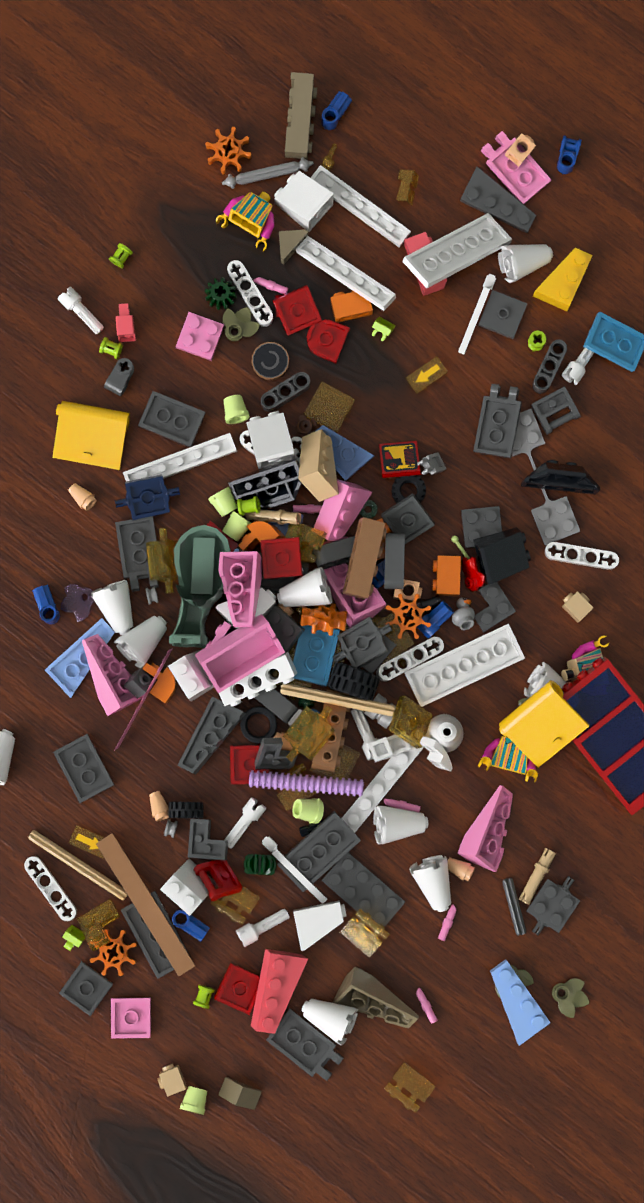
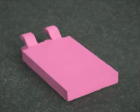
M501 131L495 138L501 147L494 151L492 146L487 143L482 147L481 152L489 158L486 161L489 168L513 196L524 205L550 183L551 179L530 154L519 167L506 157L505 153L516 141V138L510 141L506 134ZM522 145L517 146L518 151L526 152Z

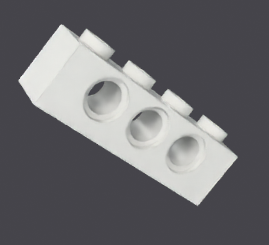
M289 653L282 654L220 692L219 695L224 706L230 704L233 707L241 703V699L245 697L251 699L258 696V692L265 689L268 692L276 688V684L280 682L286 684L293 681L297 671ZM270 669L278 670L279 677H272ZM254 676H257L261 679V685L254 684ZM241 684L244 687V692L236 691L235 685Z

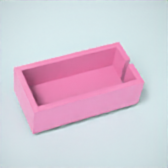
M260 614L255 617L253 627H239L199 651L195 656L216 691L220 693L281 656L285 651L269 622Z

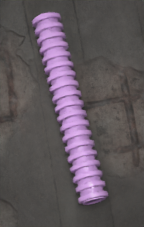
M251 770L249 775L250 788L262 786V789L274 787V790H277V788L283 790L285 788L286 791H289V789L295 791L297 789L298 792H301V790L307 792L309 790L310 793H313V791L319 793L321 791L323 794L325 792H328V794L333 792L335 795L337 793H341V795L347 794V796L353 794V796L359 795V797L363 795V779H360V781L354 779L353 781L351 778H348V780L342 778L341 780L338 777L336 779L330 777L329 779L326 776L320 778V776L314 777V775L308 777V775L302 776V774L296 776V774L290 775V773L284 775V773L278 774V772H275V774H272V772L266 773V771L260 773V771L254 772V770Z

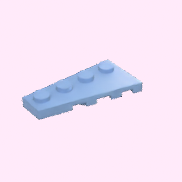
M101 618L52 662L45 671L71 698L90 670L82 640L98 634L107 644L115 632Z
M505 959L491 969L490 973L508 1016L517 1044L520 1046L550 1024V1021Z

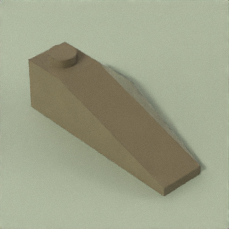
M354 967L346 975L333 1000V1003L357 1008V1012L367 1014L368 1018L380 1017L386 1023L410 1028L419 1019V1015L374 976L357 967Z

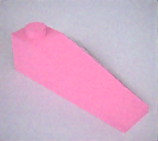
M257 551L220 552L218 571L222 579L233 627H253L263 570L262 557Z
M346 563L323 569L328 579L326 580L327 585L330 586L332 597L339 611H347L346 623L349 628L368 617L373 618L386 606L384 599L375 587L372 595L367 599L342 594L348 570Z
M98 634L82 640L98 699L107 716L143 698L144 695L137 699L124 687L131 674L124 668L126 665L115 658L113 650Z
M500 785L464 835L458 850V854L467 861L493 872H497L504 853V848H501L503 836L507 834V830H504L505 822L510 816L513 794L504 786Z

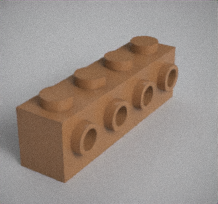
M364 517L359 519L342 594L361 599H367L372 595L374 589L372 579L376 577L378 571L376 562L377 558H380L382 554L380 544L381 540H384L387 531L384 528V522Z
M327 690V691H326V692H331V693H336V694H341V695L349 696V694L342 693V692H337V691H332V690ZM324 703L311 768L334 772L335 767H339L341 756L338 755L339 748L343 749L345 737H341L342 730H347L349 720L345 718L346 711L350 712L351 708Z

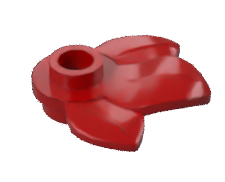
M463 557L462 568L466 576L465 585L472 592L477 591L485 583V574L478 571L475 557L470 559Z

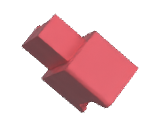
M128 303L119 304V316H116L119 342L136 341L133 315H130Z

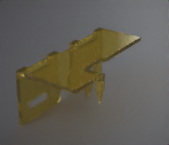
M400 169L398 176L401 185L397 200L407 201L410 205L413 204L415 192L409 188V185L411 183L416 188L419 177L414 170Z

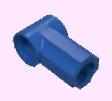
M339 91L329 106L323 110L321 124L326 130H333L337 127L338 121L352 103L349 95ZM331 116L334 120L328 121L326 117Z
M49 585L40 586L32 590L41 619L47 624L57 623L60 613L56 608ZM49 610H53L54 616L51 619H46V613Z
M442 601L422 618L425 622L431 623V626L427 627L424 624H420L417 628L429 639L452 616L454 611L447 603Z
M182 909L176 910L173 914V924L200 942L210 929L209 926L193 915L189 916ZM177 914H185L187 920L184 923H178L176 921Z

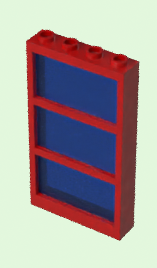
M600 657L592 663L590 669L581 671L576 676V680L572 683L567 682L561 688L563 698L589 724V727L574 738L572 742L631 815H634L644 807V704L606 657Z

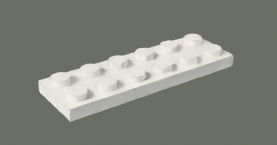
M487 213L405 256L403 263L426 288H429L498 251L501 246L509 245L512 238Z
M509 624L408 670L404 674L421 708L525 659Z

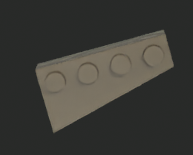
M291 72L285 158L301 159L304 157L308 159V153H312V142H309V137L314 132V124H311V117H315L316 106L312 105L313 99L317 98V87H314V74Z

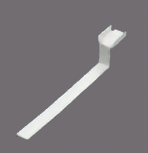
M492 274L487 275L484 288L459 348V353L465 354L488 293L494 286L496 278Z
M266 836L262 840V844L322 904L327 900L277 850L278 844L270 836Z

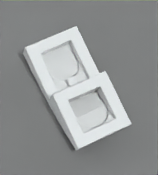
M404 731L368 744L375 762L411 750Z
M423 736L420 744L430 751L427 759L437 768L451 772L453 769L452 764L443 746L437 740Z

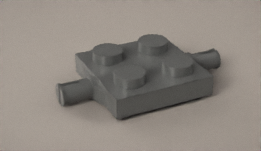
M368 617L339 634L337 637L341 643L342 651L333 656L334 661L338 663L347 658L353 667L361 668L385 654L389 650L384 642L383 635L393 631L391 625L388 623L379 629L373 619Z
M567 876L562 886L547 879L527 909V912L538 921L532 930L533 933L536 932V935L539 936L544 926L550 927L559 933L579 904L580 900L569 891V888L575 881L571 879L567 885L570 880L569 876Z

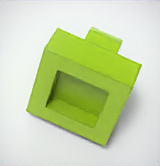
M379 316L372 326L374 328L372 336H375L377 332H381L383 335L381 341H384L393 332L396 325Z
M71 925L62 937L67 940L64 947L69 951L74 946L79 948L88 934Z

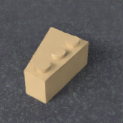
M322 429L302 437L298 476L302 484L319 502L339 494L332 440Z

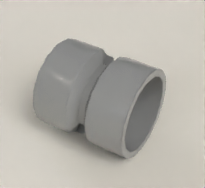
M377 694L373 700L388 704L387 699L380 694ZM394 705L395 711L393 716L367 711L364 714L372 720L377 719V723L387 729L400 708Z

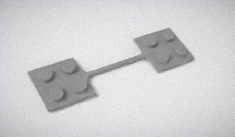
M529 409L520 413L512 457L526 453L533 470H536L531 450L545 444L533 411ZM541 489L546 500L545 504L532 509L531 512L544 545L580 532L567 496L551 501L545 489Z

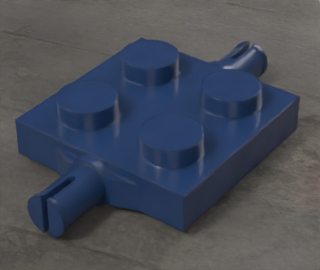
M162 474L125 482L126 498L115 500L116 508L128 505L133 520L169 513V497L180 495L179 487L167 489Z

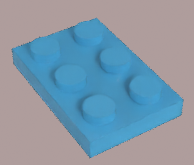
M598 312L583 347L633 372L644 350V334L602 312Z
M302 626L305 630L297 640L292 661L297 671L293 678L327 687L338 641L337 636L340 630L333 629V635L329 636L328 632H323L322 630L312 634V626Z

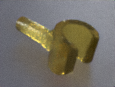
M336 144L332 145L329 154L323 159L322 166L328 171L335 164V161L331 158L337 148Z

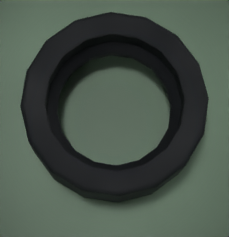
M259 706L245 712L246 714L240 723L241 731L245 738L254 743H261L263 738H272L275 735L277 721L270 710ZM255 714H263L270 721V729L263 736H254L248 730V720Z

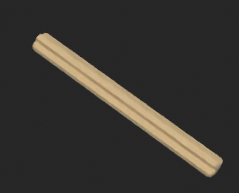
M282 683L280 692L284 695L387 716H393L395 706L287 683Z
M35 830L30 833L29 840L121 900H125L128 896L124 888Z

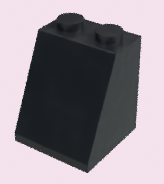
M517 527L473 539L480 570L485 574V580L488 585L530 568L528 561H531L530 554L524 547L526 537L524 532H521Z

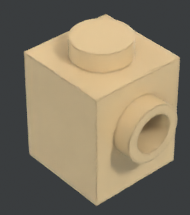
M577 591L574 595L570 593L563 599L565 604L562 608L577 623L593 609L588 603L590 601L584 593L580 594Z
M172 1063L162 1067L163 1071L159 1073L160 1077L157 1079L160 1088L165 1089L167 1097L186 1090L187 1085L179 1065L174 1066Z

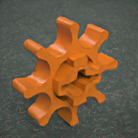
M235 127L231 128V134L227 137L222 136L220 130L216 129L215 134L219 138L218 142L215 144L205 143L206 149L215 151V155L208 158V164L212 165L215 161H220L223 164L221 167L222 174L226 173L228 165H235L237 171L241 172L242 167L238 163L239 159L242 157L252 158L251 152L242 150V146L249 143V137L246 136L242 140H237L234 137L236 134ZM231 145V150L229 151V153H228V155H227V157H226V151L228 150L229 146Z
M400 593L398 598L401 604L398 608H392L390 605L386 606L387 610H391L395 614V619L391 622H386V625L388 623L390 625H399L400 633L397 636L399 639L402 638L405 630H411L414 633V638L418 639L419 635L416 632V627L420 624H424L427 627L431 626V623L425 622L422 619L423 612L431 610V606L423 609L419 608L416 604L420 596L419 594H415L414 600L407 603ZM410 608H413L411 615L414 617V619H409V621L405 625V616H403V613H408V611H410Z
M332 604L330 607L325 605L314 606V609L303 606L300 625L312 626V634L322 630L323 632H328L329 636H332L334 628L345 631L347 611L337 612L336 604Z
M105 929L103 932L106 936V941L103 944H99L96 941L91 942L92 946L99 948L100 953L98 957L91 958L90 962L94 963L97 960H101L104 963L105 967L101 972L103 976L107 975L109 967L112 966L117 968L119 976H123L122 963L128 961L134 965L137 962L128 956V950L132 947H137V943L134 942L131 945H126L123 942L126 930H121L120 936L117 939H113L109 934V930ZM116 947L118 956H113L111 959L112 953L109 951Z

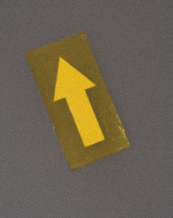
M436 356L406 377V380L416 394H418L448 373V371Z
M76 825L69 844L105 859L96 845L104 837Z

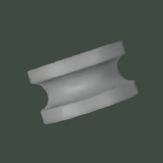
M155 586L152 589L145 588L149 605L152 602L159 603Z
M170 819L167 820L164 836L171 835V838H174L178 821L171 822Z

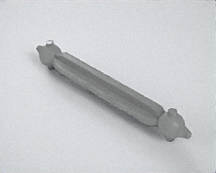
M302 157L300 162L293 161L240 173L236 177L228 174L222 185H227L234 189L236 184L243 185L295 173L300 169L307 172V169L314 163Z

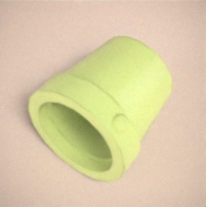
M232 395L223 400L227 424L241 423L250 418L241 395Z
M230 487L208 498L222 517L238 508Z
M232 511L222 531L238 542L249 530L247 526L251 522L235 511Z
M320 798L295 800L292 809L293 816L309 823H319L324 813L322 800Z
M188 1086L180 1109L204 1115L207 1091Z

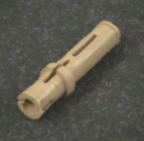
M260 509V513L251 512L245 514L246 520L275 522L279 525H284L285 523L299 525L301 523V513L286 512L281 509L278 511Z
M545 848L538 863L534 865L535 869L519 897L520 901L530 905L546 872H549L548 868L556 855L555 852Z

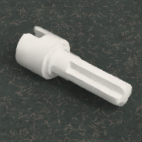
M69 287L67 289L68 292L62 293L58 300L68 311L73 310L95 334H99L104 326L81 303L82 297L72 287Z
M584 348L576 361H571L562 373V377L569 383L574 380V384L577 385L586 373L584 367L594 352Z
M352 709V716L364 741L362 749L367 760H373L374 758L368 744L379 739L374 738L364 712Z
M253 797L243 807V815L224 839L228 841L229 848L234 847L251 822L258 821L267 809L263 804L254 808L257 800Z
M282 909L254 925L248 923L236 930V933L243 946L246 947L257 941L260 934L289 919V914L286 909Z

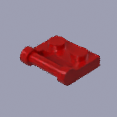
M213 860L201 863L193 869L208 890V896L211 901L240 893L243 888L227 860ZM207 871H209L212 875L214 881L219 887L218 889H215L214 885L212 884L211 880L209 879L206 873Z

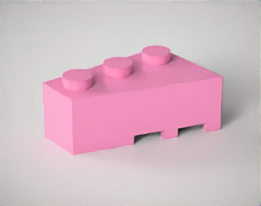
M337 479L339 494L324 500L312 532L330 541L342 540L371 496V491L357 484Z

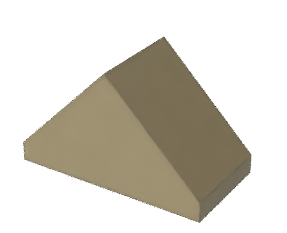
M306 229L279 231L282 264H285L296 252V248L308 236Z
M225 1077L219 1096L236 1106L255 1110L262 1091Z

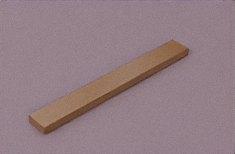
M111 833L97 842V847L177 975L181 976L195 967V963L114 834Z

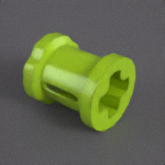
M119 243L117 245L118 249L113 256L109 257V260L119 268H123L124 262L133 252L125 245Z
M538 330L532 332L528 339V347L532 351H540L546 343V335ZM539 338V339H540V342H537V343L535 344V343L533 342L534 339L536 340V339Z
M104 337L99 353H107L118 359L122 352L123 343L120 342L118 344Z
M257 496L249 500H237L240 516L251 512L260 513L261 506Z
M198 985L199 992L193 1004L209 1009L211 995L215 992V989Z

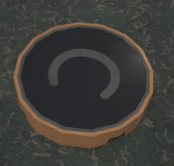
M266 342L259 345L252 355L254 372L265 380L282 377L289 367L287 351L282 345L275 342Z

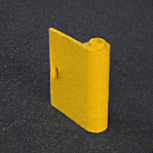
M62 401L61 404H58L56 415H59L52 458L120 470L125 435L130 422V413Z
M550 680L499 723V730L503 736L508 737L539 768L586 730L589 724L563 698V691L560 686Z

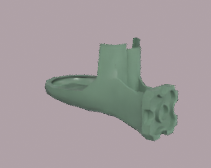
M207 525L192 527L180 537L174 548V563L179 585H176V588L181 597L178 622L174 632L169 636V644H172L174 647L205 648L210 641L207 637L205 622L211 608L222 597L224 592L222 579L218 571L220 552H231L228 539L217 528Z

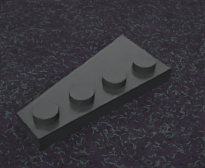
M212 697L177 766L196 775L246 713L231 707V705L224 706L222 701Z

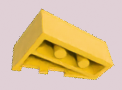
M574 248L535 290L533 297L567 311L593 255Z

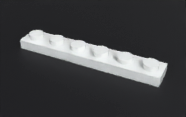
M320 165L312 175L311 179L333 193V200L400 248L404 243V239H407L411 231L323 166Z
M309 236L296 248V253L383 311L396 299L395 293Z
M228 433L123 472L126 482L161 474L164 479L235 453L237 450L231 434Z
M414 731L407 737L411 750L391 757L363 791V795L358 797L342 817L343 821L354 832L358 830L424 748L420 744L422 738Z

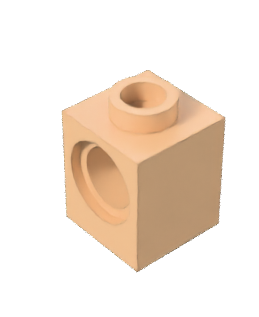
M521 133L507 150L505 156L519 167L535 148L534 140L530 136ZM523 145L526 152L518 151L517 146Z
M404 579V587H412L413 594L406 596L403 593V589H395L393 599L400 600L398 598L400 593L403 595L404 601L412 602L415 594H419L418 599H420L422 588L419 587L420 582Z

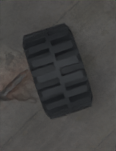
M335 663L327 686L334 691L349 694L351 697L373 701L380 679L365 670L344 663Z

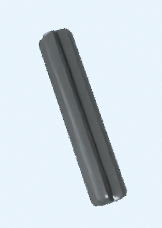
M507 878L502 883L516 935H523L526 933V928L512 878Z

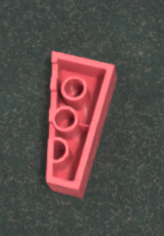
M265 949L251 1027L255 1031L276 1033L308 961L307 957L297 953Z

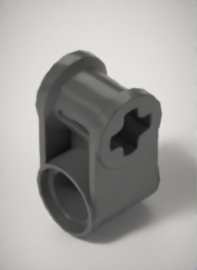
M121 358L117 361L105 382V389L119 396L124 394L129 380L134 373V366L129 359ZM128 364L129 370H124L123 372L121 366Z

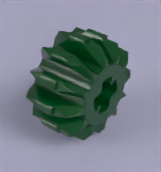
M224 277L221 278V282L214 278L215 284L209 282V288L205 289V293L208 294L205 299L210 301L211 307L217 304V310H220L221 305L224 306V309H227V303L233 305L234 301L232 299L237 298V294L233 293L236 291V287L231 286V280L225 283ZM222 290L224 294L219 297L218 293Z
M248 854L245 856V873L251 875L275 874L276 858L273 855Z

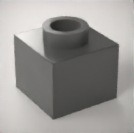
M139 668L132 673L124 687L138 699L146 693L153 679L142 668Z

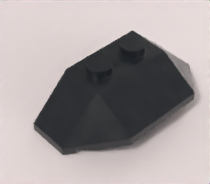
M288 460L253 471L230 481L228 484L235 501L238 499L249 500L257 496L261 509L266 510L295 500L302 482L298 479V461Z
M548 460L521 482V487L594 495L600 491V486L584 467L577 466V463L574 462L558 464L556 460Z

